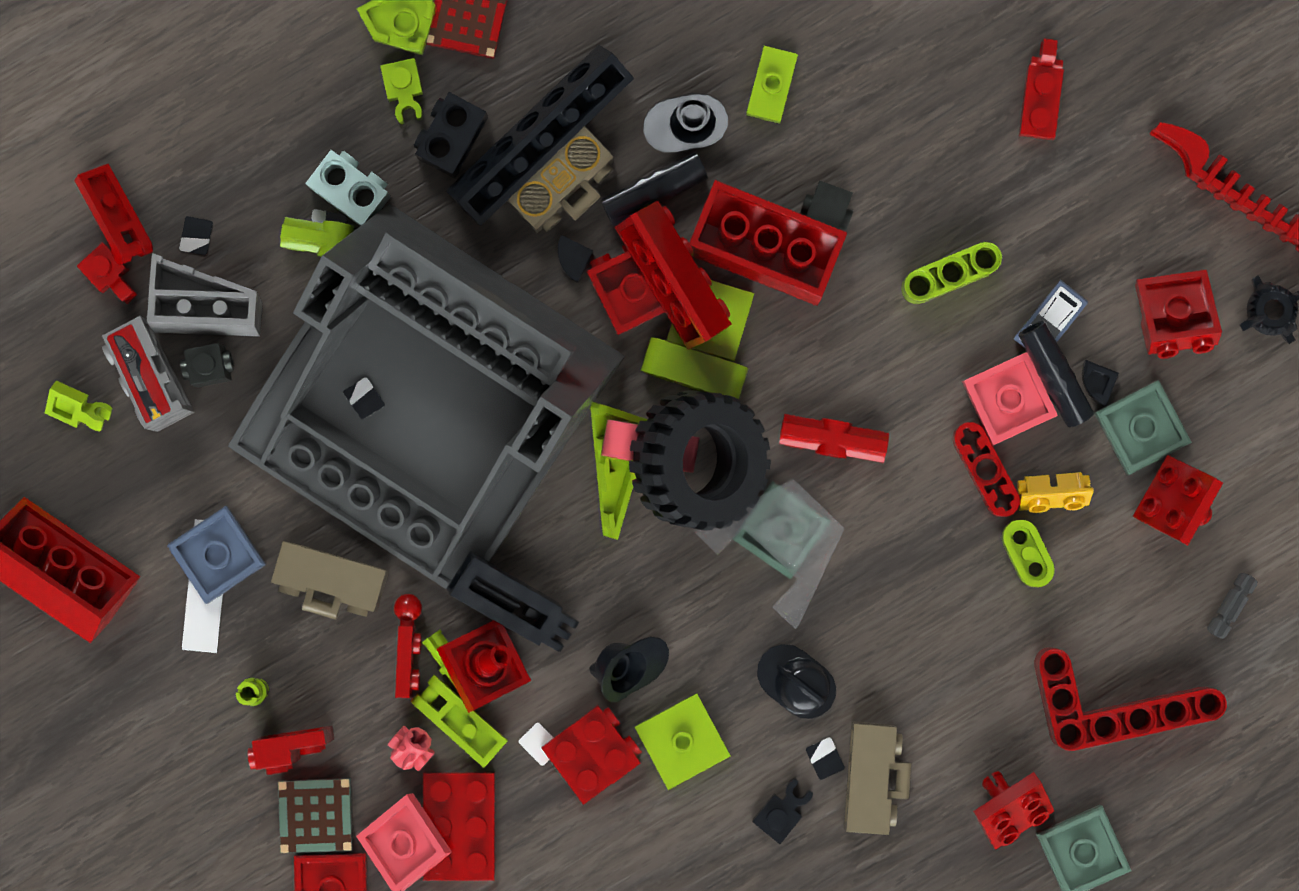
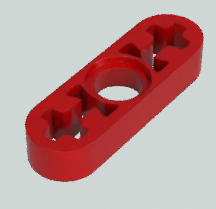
M967 422L958 426L953 433V444L988 510L998 517H1007L1014 514L1020 505L1019 494L985 430L974 422ZM967 429L970 433L976 431L979 436L974 440L978 450H981L985 446L988 453L981 454L970 462L967 455L974 454V451L969 444L962 445L960 439L964 437L963 430ZM983 459L992 461L996 466V473L990 480H983L977 475V464ZM1001 477L1005 484L998 486L999 490L1003 495L1010 494L1012 498L1008 502L1009 509L1007 511L1003 507H995L994 502L998 500L995 490L991 489L987 493L984 486L997 483Z

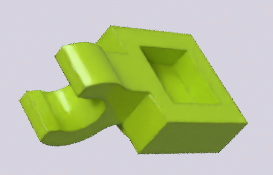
M56 380L49 390L44 413L75 428L82 422L95 431H101L104 420L110 419L113 408L103 402L87 403L89 395Z

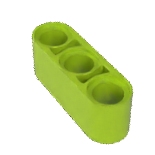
M983 242L916 269L908 274L902 282V295L910 303L921 304L985 278L995 272L1001 265V251L993 243ZM978 251H986L991 255L993 262L990 268L984 269L977 265L975 256ZM951 264L959 269L960 279L957 282H949L943 277L942 270L945 265ZM913 278H921L926 282L928 290L925 295L917 296L912 293L909 285Z
M651 337L640 371L701 392L721 393L722 395H729L739 399L749 368L693 349L687 350L684 346Z

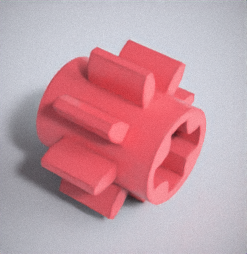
M402 726L388 743V746L393 749L390 758L403 770L414 767L417 771H420L435 753L429 748L432 739L426 731L419 727L408 730L406 726Z

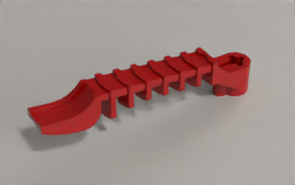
M1162 122L1152 129L1149 135L1177 152L1184 164L1185 176L1198 183V188L1208 190L1214 194L1213 197L1217 200H1224L1230 204V208L1234 211L1239 210L1247 215L1246 218L1248 220L1257 221L1263 225L1262 228L1265 231L1276 233L1280 236L1279 239L1282 242H1290L1296 246L1295 250L1299 252V214H1296L1288 224L1282 219L1289 209L1282 204H1279L1273 213H1270L1265 209L1272 199L1262 194L1256 203L1251 201L1249 198L1254 193L1255 188L1250 184L1246 183L1240 192L1232 189L1241 178V175L1234 170L1230 171L1223 182L1216 179L1228 163V159L1223 155H1218L1206 172L1202 170V167L1209 158L1210 151L1207 142L1201 136L1185 128Z

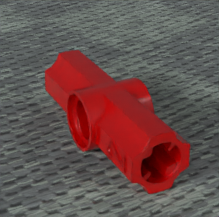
M784 414L779 444L799 449L814 450L816 454L841 459L852 457L884 463L889 433L853 427L852 423L826 418L815 420Z

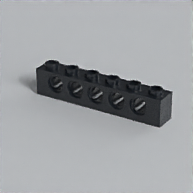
M600 45L596 46L452 184L446 192L470 218L481 226L614 99L634 77L612 52Z

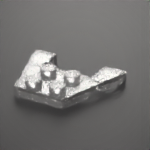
M792 479L760 496V500L754 508L747 507L748 514L742 520L733 521L731 526L723 529L714 528L712 531L698 529L695 534L717 555L742 529H745L796 578L794 584L772 605V608L796 629L807 610L845 528Z

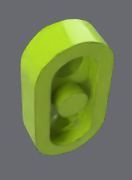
M1014 520L1008 523L1002 532V543L1018 577L1025 585L1030 587L1047 585L1054 576L1055 568L1038 530L1031 522L1026 520ZM1016 531H1022L1025 534V541L1020 545L1016 544L1013 540V535ZM1032 563L1040 565L1041 571L1037 576H1032L1029 573V566Z

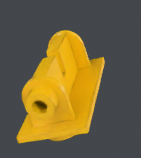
M1082 472L1056 474L1057 486L1051 487L1049 475L1024 476V480L1017 481L1018 494H1022L1019 511L1029 510L1031 513H1042L1050 508L1062 507L1066 510H1078L1090 505L1094 490L1093 487L1090 488L1089 475H1082Z

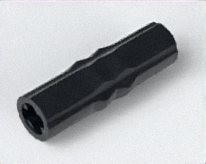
M694 152L665 168L655 170L648 176L637 179L631 185L600 201L611 224L616 226L632 214L656 201H659V203L670 201L677 194L707 180L708 176L701 160Z
M1039 321L1023 329L1018 336L1067 427H1074L1089 420L1094 415V411L1047 323Z

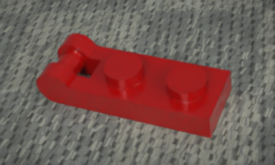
M109 163L78 174L74 181L109 243L115 262L118 265H123L130 262L132 257L136 255L143 257L153 252L151 240ZM129 233V235L132 238V242L127 244L123 238V235Z

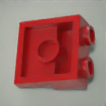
M625 245L622 246L624 253L612 259L609 253L591 261L592 269L586 271L617 335L665 313Z
M1207 270L1136 280L1135 288L1142 313L1141 327L1148 355L1157 354L1159 358L1167 359L1176 356L1179 350L1192 349L1196 354H1203L1213 350L1214 345L1219 344L1222 329Z
M596 705L541 747L583 805L641 763L637 756L642 751L630 735L625 739L616 729L621 723L609 707L602 710L599 705Z
M325 726L265 735L253 740L252 748H248L247 751L250 769H266V775L288 772L289 769H293L292 764L301 759V755L319 753L326 749V744L334 740L333 727Z

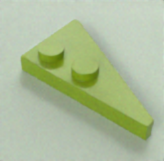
M592 402L590 408L603 536L618 540L633 490L632 480L636 479L635 473L629 470V461L601 455L607 420H615L638 425L640 421H647V419Z

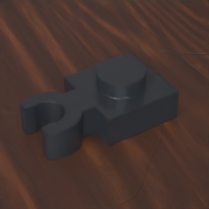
M796 778L791 779L787 783L785 788L786 795L783 799L774 793L752 820L756 826L779 844L783 842L802 818V815L795 809L798 806L807 804L813 796V792L810 790L800 798L793 795V788L799 782Z

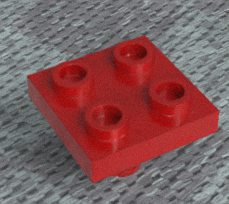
M1167 455L1132 517L1188 546L1198 527L1210 521L1212 517L1210 506L1222 487L1223 482Z
M495 620L437 648L468 713L531 681L505 627Z
M999 771L991 773L995 783L998 785L997 787L989 776L983 780L982 786L987 790L992 799L973 812L995 850L1001 846L1012 844L1022 832L1031 826L1035 827L1043 824L1049 818V815L1055 812L1042 782L1034 772L1011 787Z

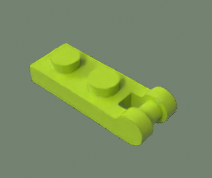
M434 674L427 682L429 686L422 694L417 693L412 698L411 703L484 768L508 742V739L475 710L468 713L461 697ZM439 695L447 701L440 711L432 705Z

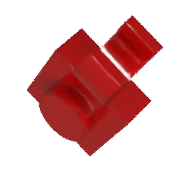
M102 242L77 265L81 272L101 293L111 288L116 296L126 304L137 296V293L122 278L129 269L124 264L118 265L115 262L111 249Z

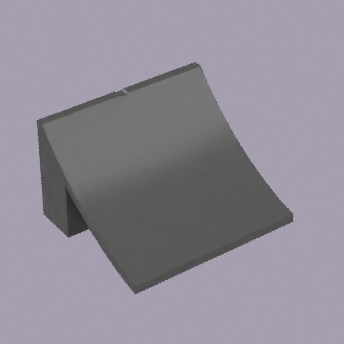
M389 204L322 255L293 314L305 322L266 381L228 447L446 589L470 551L488 562L492 560L540 483L590 410L591 403L596 401L620 366L625 355ZM363 378H368L385 403V406L367 418L361 419L343 394V391Z

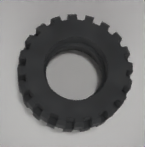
M683 391L677 395H669L661 399V406L653 405L646 412L647 421L639 422L635 430L639 435L636 441H631L630 451H634L633 461H629V470L635 473L636 479L632 480L635 492L643 493V496L640 497L642 504L646 509L653 510V515L662 521L670 522V524L699 530L712 531L714 528L723 529L731 526L733 521L742 520L748 514L747 507L754 508L760 500L758 493L760 490H765L768 479H765L766 469L770 470L771 459H767L766 451L770 450L768 438H763L762 436L765 428L760 419H752L755 414L748 405H743L739 399L729 395H722L721 393ZM704 427L715 442L717 464L708 484L695 493L689 487L684 476L683 456L689 440L697 431Z

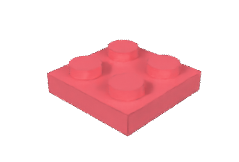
M1027 352L962 381L992 445L1058 416Z
M413 793L406 794L356 836L391 891H405L452 853Z

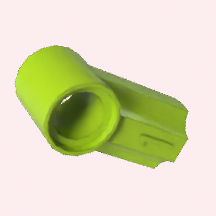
M285 217L281 229L280 247L316 253L317 256L322 257L323 254L354 231V226L334 221L319 223Z

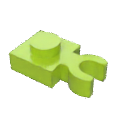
M415 58L380 65L388 101H399L395 115L400 125L405 124L403 112L408 108L416 111L418 121L422 120L423 111L420 105L414 101V96L423 95Z

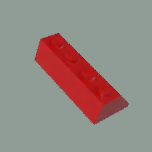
M715 180L689 244L693 249V257L818 306L847 232Z
M656 201L632 214L614 228L687 350L708 341L732 325L728 318L730 317V312L724 301L720 298L717 299L710 288L712 282L707 272L703 268H698L692 256L694 253L689 242L684 237L680 238L673 226L675 225V220L672 213L666 206L662 207L659 201Z
M23 497L0 520V581L91 643L110 623L141 576L32 501Z

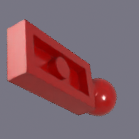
M403 594L394 603V613L400 619V626H398L395 698H411L413 690L419 691L420 669H414V655L421 654L422 636L421 633H415L416 625H414V621L421 615L422 604L419 598L413 594Z

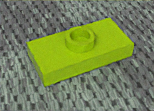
M764 45L746 113L747 116L780 124L798 54Z

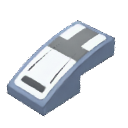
M1060 280L1015 335L1014 340L1024 347L1018 336L1019 333L1036 322L1045 321L1057 342L1084 309L1088 301Z

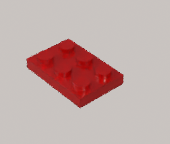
M424 772L423 809L452 853L424 874L423 881H495V772Z

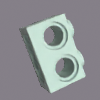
M330 150L305 184L361 226L380 212L391 198L390 194L385 190L388 184L373 172L366 176L356 169L360 163L345 151L338 155ZM340 168L345 170V179L341 184L331 185L328 183V174L333 169ZM369 189L373 191L374 199L370 205L362 207L356 204V196L361 190Z

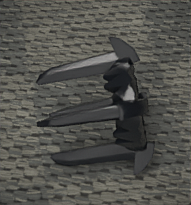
M1259 275L1252 278L1255 292L1248 300V319L1240 324L1242 331L1253 327L1265 335L1276 336L1281 334L1288 344L1296 341L1292 333L1297 330L1295 321L1298 316L1297 301H1299V291L1292 294L1288 289L1280 285H1273L1271 282L1263 283ZM1269 300H1277L1283 307L1282 316L1277 320L1269 319L1268 315L1264 313V306Z

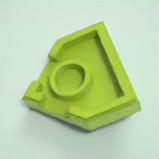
M371 0L358 7L357 10L375 42L423 55L437 7L433 0Z

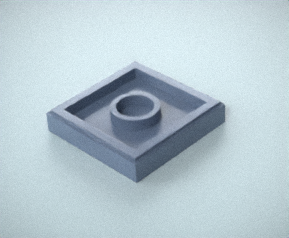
M228 506L223 507L167 545L205 604H209L267 565Z

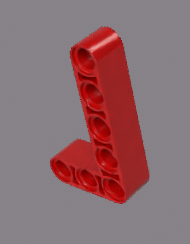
M1049 647L1040 650L1034 660L1050 738L1056 746L1067 751L1081 750L1213 721L1221 718L1227 708L1226 698L1219 690L1210 687H1197L1082 712L1069 655L1060 649ZM1051 654H1056L1061 660L1060 669L1056 673L1049 674L1044 667L1045 659ZM1059 689H1064L1069 696L1068 703L1063 708H1056L1052 703V696ZM1211 694L1215 700L1214 708L1210 712L1204 713L1200 708V700L1204 695ZM1176 701L1180 707V714L1176 719L1169 721L1165 716V708L1170 702ZM1142 709L1146 720L1141 727L1133 728L1130 723L1131 713L1134 710ZM1107 717L1111 722L1110 731L1103 736H1099L1095 731V723L1099 718ZM1072 724L1076 729V737L1070 743H1063L1060 738V731L1065 725Z

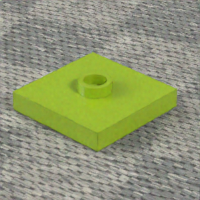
M711 280L712 286L710 288L715 297L722 299L730 312V317L728 318L732 325L708 341L691 349L734 362L755 293ZM671 324L667 341L686 347L673 324Z
M697 693L634 726L668 790L731 757Z

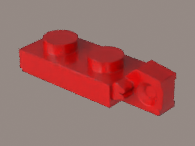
M1043 39V42L1040 44L1039 57L1032 56L1030 64L1027 66L1019 136L1054 140L1056 137L1064 69H1062L1063 60L1056 59L1058 40Z

